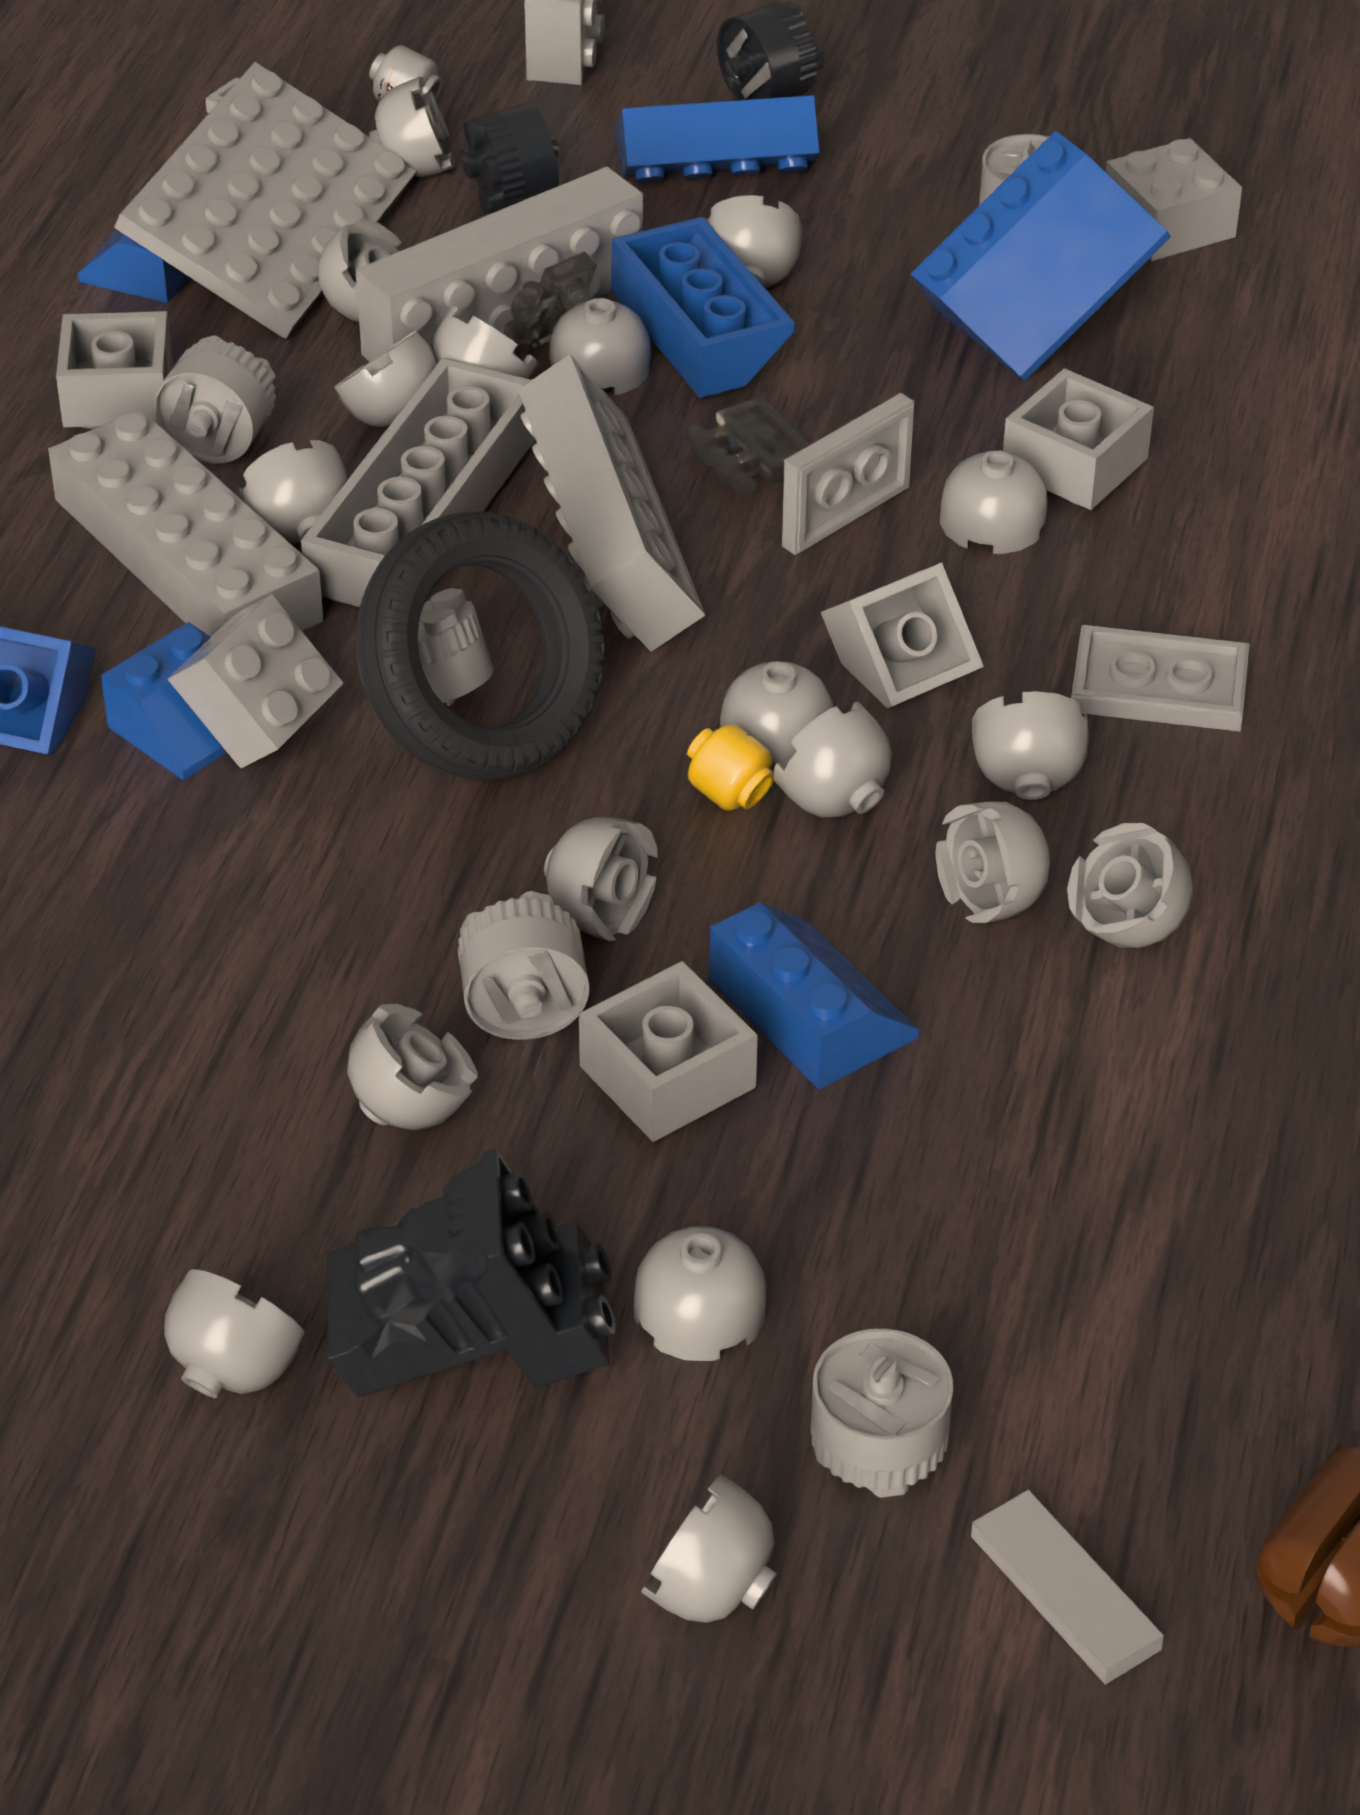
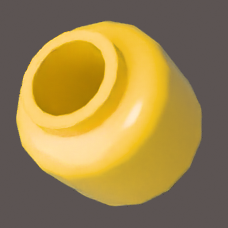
M736 724L724 725L714 732L710 728L703 730L693 740L687 751V755L692 759L688 769L689 781L697 790L725 811L735 810L741 806L745 810L754 807L765 796L774 782V772L771 771L773 757L770 751Z

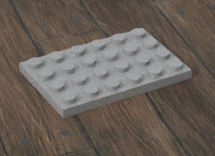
M254 62L120 213L114 228L286 340L323 294L317 270L324 246L345 225H351L357 219H367L379 223L410 185L417 171L405 166L403 159L398 154L392 151H385L381 144L362 133L357 127L347 123L320 105L316 100L306 96L279 78L275 73Z

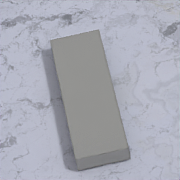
M1029 1490L972 1522L971 1537L1105 1685L1162 1650L1164 1635Z

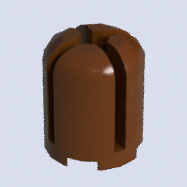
M1342 1442L1335 1447L1260 1547L1256 1567L1259 1589L1276 1613L1295 1630H1299L1317 1606L1322 1609L1311 1624L1309 1636L1311 1639L1333 1648L1360 1646V1448L1346 1447L1341 1449Z

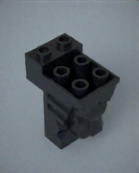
M496 1148L483 1152L482 1158L475 1165L456 1176L443 1189V1197L426 1202L419 1208H411L397 1224L368 1227L359 1230L356 1233L355 1242L350 1243V1246L327 1253L328 1360L357 1397L504 1350H508L535 1388L610 1365L608 1336L615 1333V1320L611 1307L605 1298L604 1283L611 1281L612 1273L604 1248L600 1243L592 1244L577 1221L556 1227L549 1212L544 1211L540 1213L532 1201L529 1185L522 1172L519 1170L512 1172Z

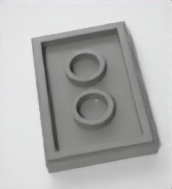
M899 393L785 459L783 548L796 555L909 488L914 401Z
M1081 625L1071 698L1081 704L1082 714L1241 732L1249 644Z

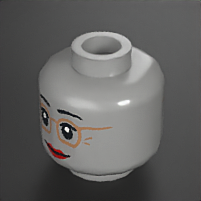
M403 45L395 46L386 55L380 53L375 58L369 72V78L374 80L373 93L377 101H380L392 88L417 77H423L425 86H423L421 92L423 95L432 92L435 99H437L442 87V78L438 76V68L435 61Z

